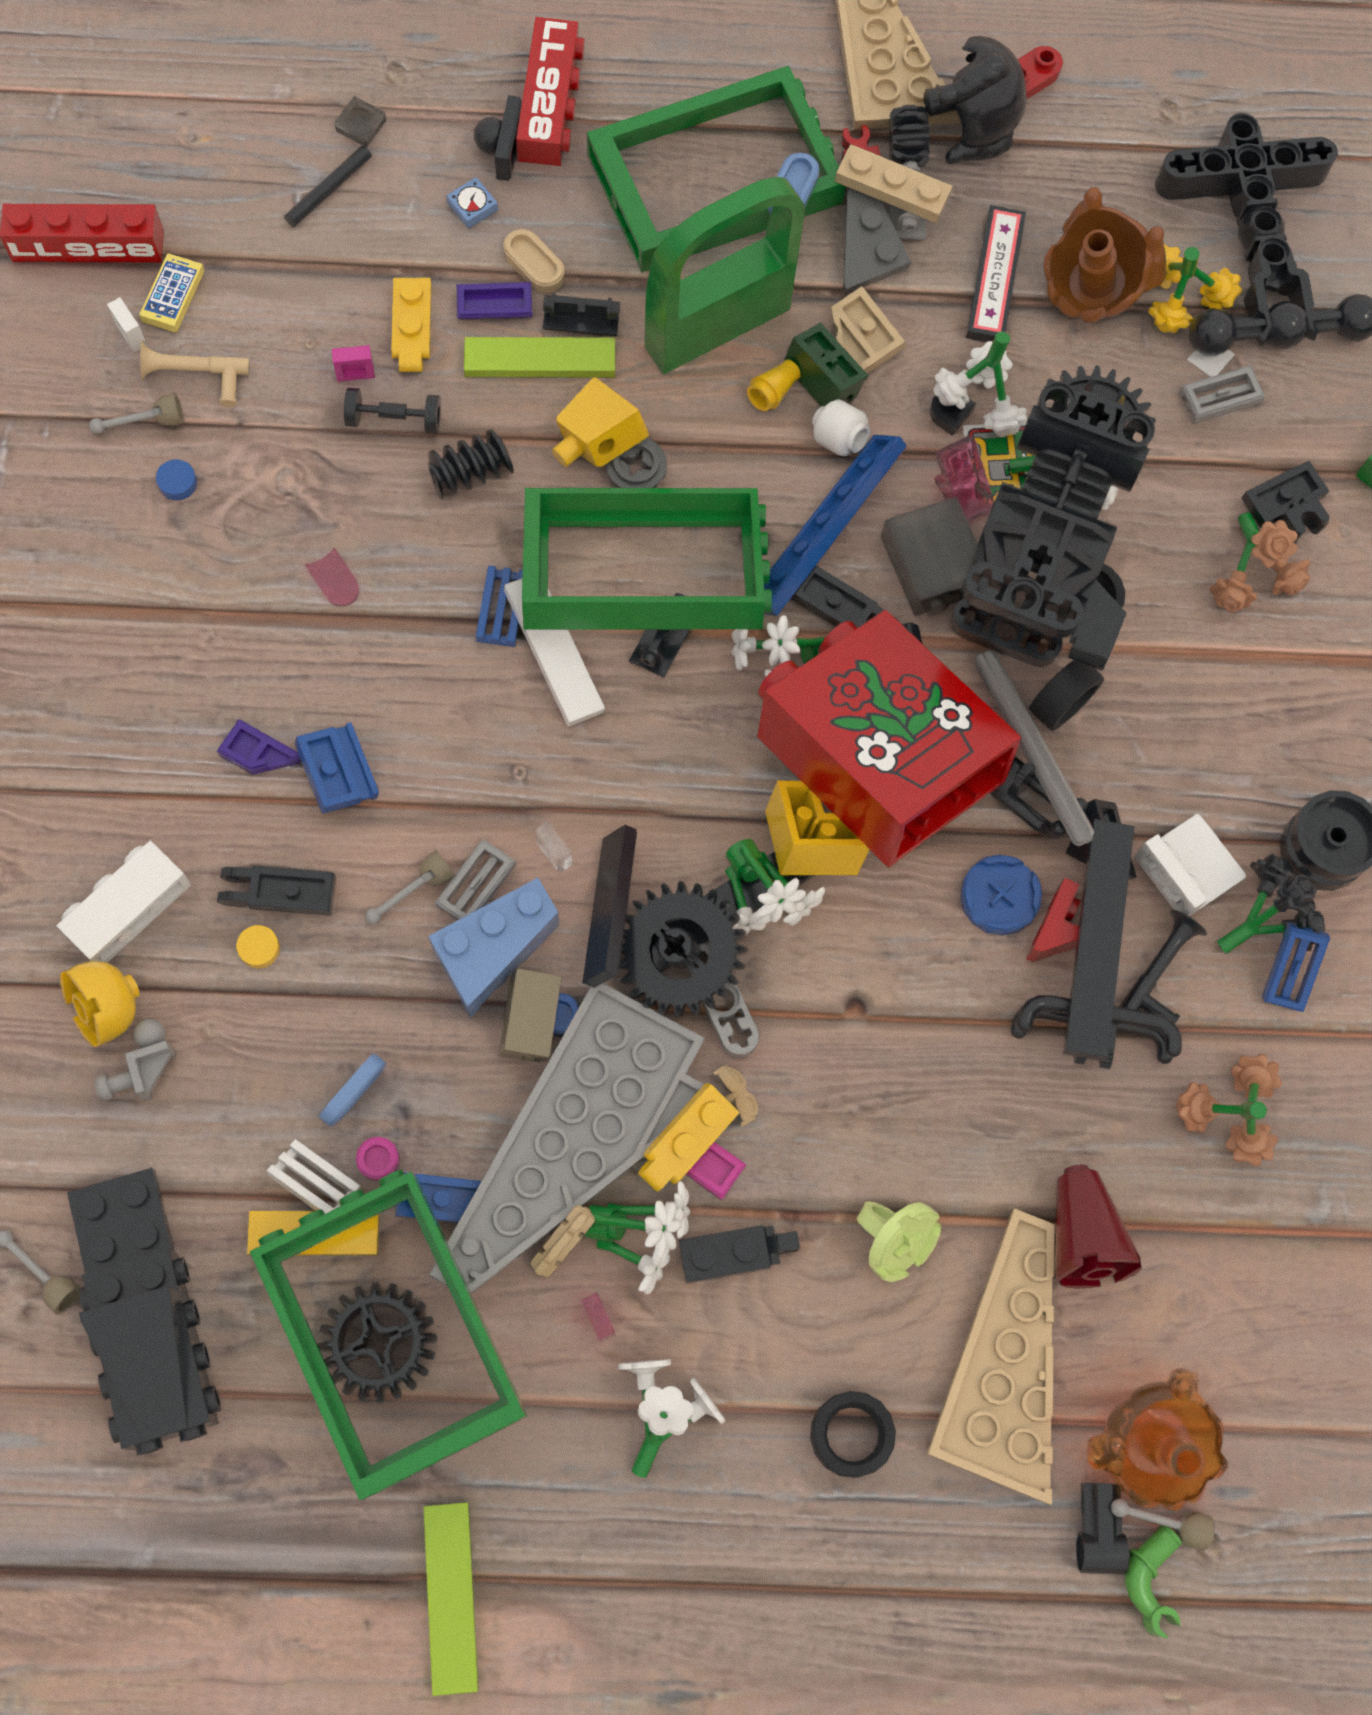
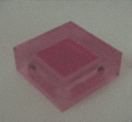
M597 1292L582 1299L581 1304L599 1343L614 1337L615 1330Z

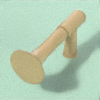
M144 340L141 342L140 370L142 381H144L146 375L158 370L205 371L222 374L219 404L228 408L237 405V375H249V358L161 354L149 349L145 345Z

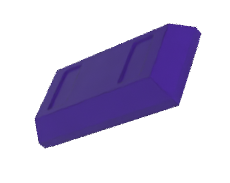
M531 282L456 284L457 319L477 320L532 317Z

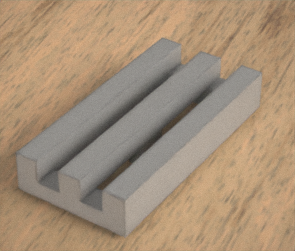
M1251 365L1183 385L1179 391L1181 398H1185L1187 401L1185 404L1187 411L1191 410L1192 412L1191 420L1193 424L1261 404L1265 398ZM1245 379L1248 382L1236 387H1228L1225 389L1218 390L1216 393L1196 398V394L1202 392H1206Z
M482 839L436 900V907L449 913V916L455 920H459L484 907L514 869L516 861ZM485 853L490 854L489 860L456 904H451L450 900ZM498 862H502V866L467 913H464L463 909Z

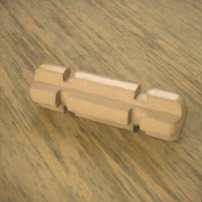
M580 1205L574 1206L566 1216L568 1222L563 1220L543 1244L542 1248L545 1250L539 1249L531 1259V1266L535 1269L534 1272L537 1275L550 1277L560 1265L557 1261L563 1262L582 1239L583 1235L581 1232L585 1234L591 1228L595 1217L591 1214L589 1208Z

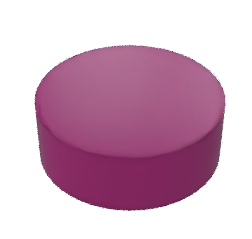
M373 1137L367 1139L357 1150V1167L363 1176L369 1180L379 1181L386 1175L397 1171L399 1167V1152L395 1145L386 1138Z

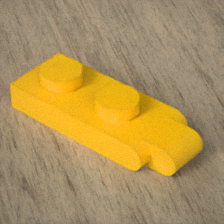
M393 278L391 352L392 359H399V372H422L423 359H430L431 278Z
M705 1083L646 1149L643 1156L648 1161L641 1167L638 1175L656 1192L660 1191L668 1181L673 1185L678 1183L740 1112L712 1084Z

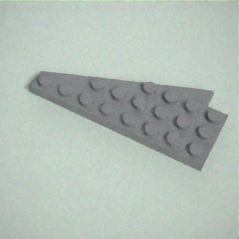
M604 983L595 988L590 987L448 1240V1245L471 1294L560 1225L563 1220H566V1216L574 1206L580 1205L583 1207L645 1158L643 1154L646 1149L704 1085L686 1074L705 1039L704 1037L650 1008H644L643 1004ZM436 1262L429 1277L447 1286Z

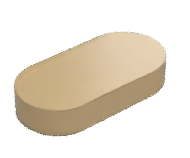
M518 229L506 236L503 243L506 261L526 282H531L533 289L541 293H552L563 285L565 271L562 261L535 233L526 229Z

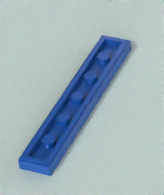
M872 436L772 566L769 584H764V589H771L772 609L771 613L764 614L778 616L906 448L907 445L900 436Z

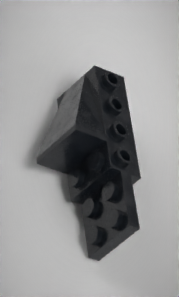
M149 1168L68 1192L67 1195L85 1274H82L84 1287L79 1288V1297L84 1311L80 1312L79 1316L89 1336L93 1354L99 1356L102 1362L104 1372L98 1375V1380L104 1399H110L114 1416L108 1418V1425L113 1442L115 1444L120 1442L121 1449L136 1450V1455L140 1456L163 1449L162 1441L179 1436L180 1442H186L207 1435V1427L219 1424L216 1412L221 1411V1404L215 1385L210 1386L206 1369L211 1367L210 1357L205 1343L199 1342L196 1326L200 1325V1316L194 1299L189 1300L186 1283L190 1282L189 1270L184 1257L179 1258V1255L174 1250L156 1170Z

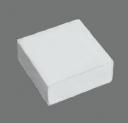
M119 297L108 303L107 306L113 321L132 351L136 352L141 349L142 340H144L147 346L140 326L122 299Z

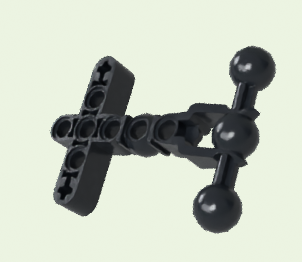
M1238 113L1229 118L1218 146L1175 150L1166 155L1155 181L1157 193L1169 200L1229 195L1232 211L1237 218L1238 239L1242 246L1248 250L1245 259L1250 261L1248 267L1250 287L1243 299L1249 317L1233 319L1232 315L1226 311L1216 308L1201 311L1189 326V340L1193 348L1201 354L1207 356L1223 354L1235 341L1257 339L1261 346L1268 342L1275 348L1289 349L1297 346L1305 337L1315 341L1317 334L1322 332L1337 331L1338 335L1344 339L1355 342L1366 340L1372 336V298L1368 295L1353 294L1344 298L1336 306V309L1311 311L1314 301L1309 275L1304 269L1297 268L1291 248L1286 242L1287 237L1284 234L1285 222L1281 214L1275 210L1278 205L1277 199L1273 198L1275 190L1314 187L1325 181L1338 155V149L1330 139L1310 137L1263 142L1257 120L1249 114ZM1265 290L1277 291L1280 295L1288 296L1290 301H1281L1268 309Z

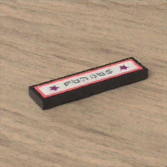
M990 205L966 338L993 342L996 333L1000 331L1006 332L1026 216L1025 211Z

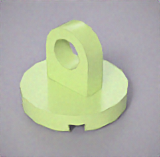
M870 1201L865 1202L857 1217V1221L875 1237L869 1252V1265L872 1271L884 1281L895 1282L908 1277L909 1273L906 1270L913 1264L917 1267L923 1264L934 1250L940 1237L941 1225L937 1222L940 1218L938 1213L927 1204L921 1202L909 1204L896 1213L881 1204Z

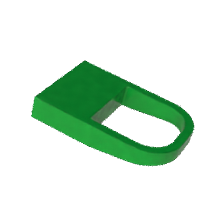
M771 177L757 181L704 207L673 229L655 250L646 287L644 347L663 375L790 310L805 206L787 179ZM773 207L766 235L763 239L680 280L681 271L686 260L705 240L761 210Z

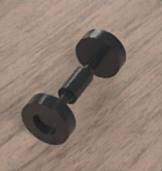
M348 387L344 400L345 426L358 427L361 412L378 413L380 418L406 420L407 416L424 417L425 433L438 434L441 417L440 395L428 394L425 410L407 408V404L379 402V406L362 404L360 388Z

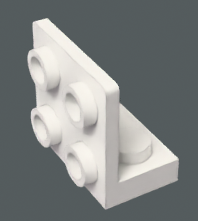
M1199 814L1194 815L1162 837L1159 834L1146 841L1134 856L1174 910L1191 916L1246 878L1245 872Z

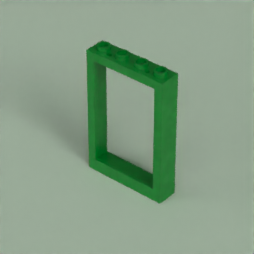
M789 65L587 132V156L641 273L650 270L655 250L677 226L660 232L656 231L619 150L782 96L811 156L818 162L819 172L822 176L818 178L805 206L804 217L843 204L847 186L835 182L836 172L840 165H838L834 157L833 144L828 136L823 135L817 111L814 107H809L805 99L803 83L799 78L795 79ZM768 208L712 235L698 246L691 255L766 230L771 215Z
M525 488L522 579L523 630L763 629L764 613H771L772 592L771 589H764V584H769L770 562L769 560H762V555H767L768 533L760 532V527L766 526V505L758 503V488ZM549 527H741L745 596H548Z
M403 1170L395 1171L379 1180L381 1187L366 1194L361 1189L342 1197L339 1200L341 1206L326 1214L323 1209L305 1215L298 1220L300 1227L287 1233H284L283 1229H279L261 1237L258 1240L260 1246L249 1251L359 1501L365 1500L528 1417L417 1176L413 1172L404 1174ZM408 1200L500 1400L371 1465L281 1262Z

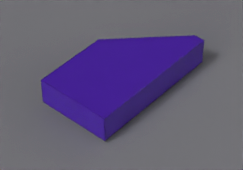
M240 719L237 720L217 750L220 757L252 775L301 763L297 751Z

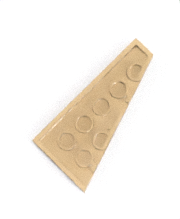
M835 0L853 130H861L862 125H867L869 129L889 128V115L894 108L913 104L925 107L923 95L925 89L946 85L942 78H938L931 66V57L908 16L904 17L898 7L899 0ZM957 111L934 115L932 118L927 114L929 125L956 124L961 121Z
M1013 1209L926 1455L1044 1504L1052 1505L1051 1464H1053V1447H1051V1417H1053L1054 1346H1052V1323L1054 1322L1052 1278L1054 1277L1055 1224Z

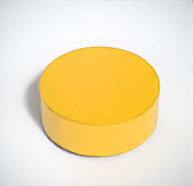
M254 925L248 927L239 935L236 949L239 957L247 966L260 969L268 967L275 962L280 952V943L271 929L262 925Z

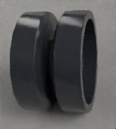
M1330 790L1314 796L1285 825L1280 838L1281 857L1289 861L1290 865L1293 866L1292 873L1308 876L1310 882L1316 886V890L1335 891L1349 886L1372 866V805L1364 798L1348 791Z

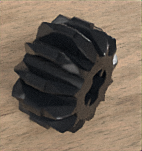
M914 104L894 108L889 115L891 161L901 165L906 161H914L918 167L925 166L929 160L930 128L927 110L924 106H915Z

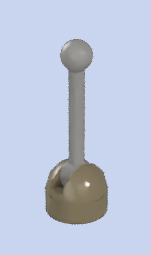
M173 393L158 398L153 405V409L150 411L104 421L95 418L90 421L89 428L93 433L99 434L105 428L155 418L162 425L174 426L183 424L184 416L177 394Z
M433 851L421 862V876L377 909H368L365 913V920L369 924H377L381 920L382 914L424 883L440 886L452 879L455 874L438 851Z
M0 1231V1247H7L44 1283L42 1299L56 1315L68 1310L78 1300L79 1288L81 1287L67 1276L51 1278L13 1241V1234L10 1231Z
M1116 1499L1111 1504V1511L1116 1517L1129 1515L1176 1529L1180 1540L1190 1548L1204 1551L1208 1549L1213 1541L1215 1525L1210 1515L1200 1512H1186L1178 1520L1128 1506V1503L1123 1499Z

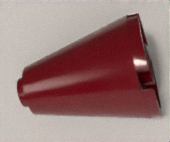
M1083 1164L1073 1165L1064 1169V1174L1057 1179L1055 1275L1057 1282L1060 1281V1285L1065 1288L1083 1289L1101 1287L1100 1279L1112 1275L1115 1283L1135 1276L1142 1270L1141 1257L1098 1171L1089 1169L1087 1165Z

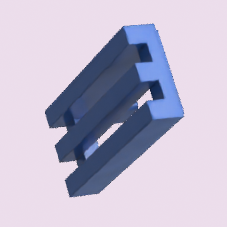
M488 565L476 632V642L515 647L519 622L513 609L508 637L501 636L507 602L504 585L523 578V570H519V573L512 572L511 568H503L502 571L496 570V566ZM495 580H500L501 585L492 634H486Z
M1287 924L1262 994L1264 1002L1304 1012L1330 941L1328 933L1321 931L1316 933L1310 928L1304 927V929H1301L1295 924ZM1295 938H1299L1300 940L1279 996L1275 995ZM1310 942H1314L1316 944L1295 1000L1289 999Z

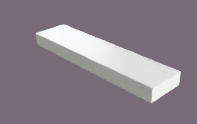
M523 578L505 584V595L567 726L569 727L603 714L605 707L569 631L523 630Z

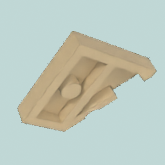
M862 286L831 307L836 340L867 374L905 349V340Z

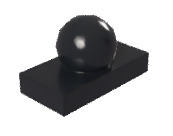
M508 95L503 121L495 117H486L480 120L474 129V141L478 148L484 153L495 154L496 179L509 181L512 177L517 154L516 137L522 105L521 97Z

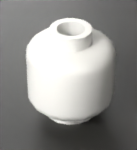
M837 399L829 402L826 406H821L814 414L812 420L814 439L824 448L845 457L859 452L866 445L870 436V427L868 426V418L863 411L845 401Z

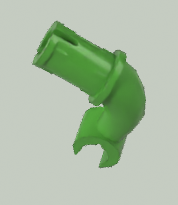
M1160 1525L1137 1550L1134 1548L1129 1550L1130 1557L1128 1570L1125 1574V1585L1129 1598L1143 1614V1626L1146 1631L1151 1635L1168 1639V1636L1159 1626L1161 1614L1165 1616L1170 1624L1181 1626L1180 1617L1173 1608L1160 1605L1157 1602L1151 1589V1580L1158 1576L1156 1570L1182 1545V1542L1171 1528Z

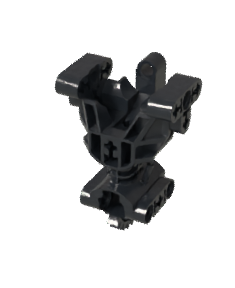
M1096 365L1091 376H1086L1084 368L1078 366L1075 378L1073 379L1066 370H1063L1060 375V381H1054L1051 378L1047 380L1037 404L1031 410L1017 446L1018 450L1031 454L1035 458L1022 489L1004 482L1001 484L976 548L977 563L969 569L963 582L962 592L964 598L957 603L952 613L951 626L956 635L1032 666L1045 667L1053 663L1062 650V638L1072 634L1069 640L1072 646L1068 658L1103 671L1127 613L1096 580L1117 530L1116 525L1100 520L1098 517L1111 486L1130 492L1150 450L1147 447L1154 436V424L1156 422L1155 418L1145 414L1150 409L1151 403L1144 402L1139 404L1137 402L1143 390L1141 388L1132 392L1127 390L1131 378L1127 377L1120 383L1115 382L1116 370L1112 369L1107 377L1104 378L1101 377L1100 367ZM1051 399L1054 401L1052 407L1046 406L1047 400ZM1135 432L1142 434L1143 440L1141 442L1133 439ZM1029 572L1037 574L1035 580L1028 576ZM1019 591L1026 593V599L1023 601L1020 609L1014 605L1015 594ZM968 610L976 613L975 620L971 626L963 623L965 620L964 616L968 613ZM988 617L993 618L987 633L982 632ZM1001 624H1009L1015 629L1016 638L1010 641L1002 640L996 633V627ZM1026 631L1029 632L1030 635L1026 640L1027 642L1024 648L1020 647V645L1022 643ZM1041 639L1048 641V650L1045 654L1037 652V644Z

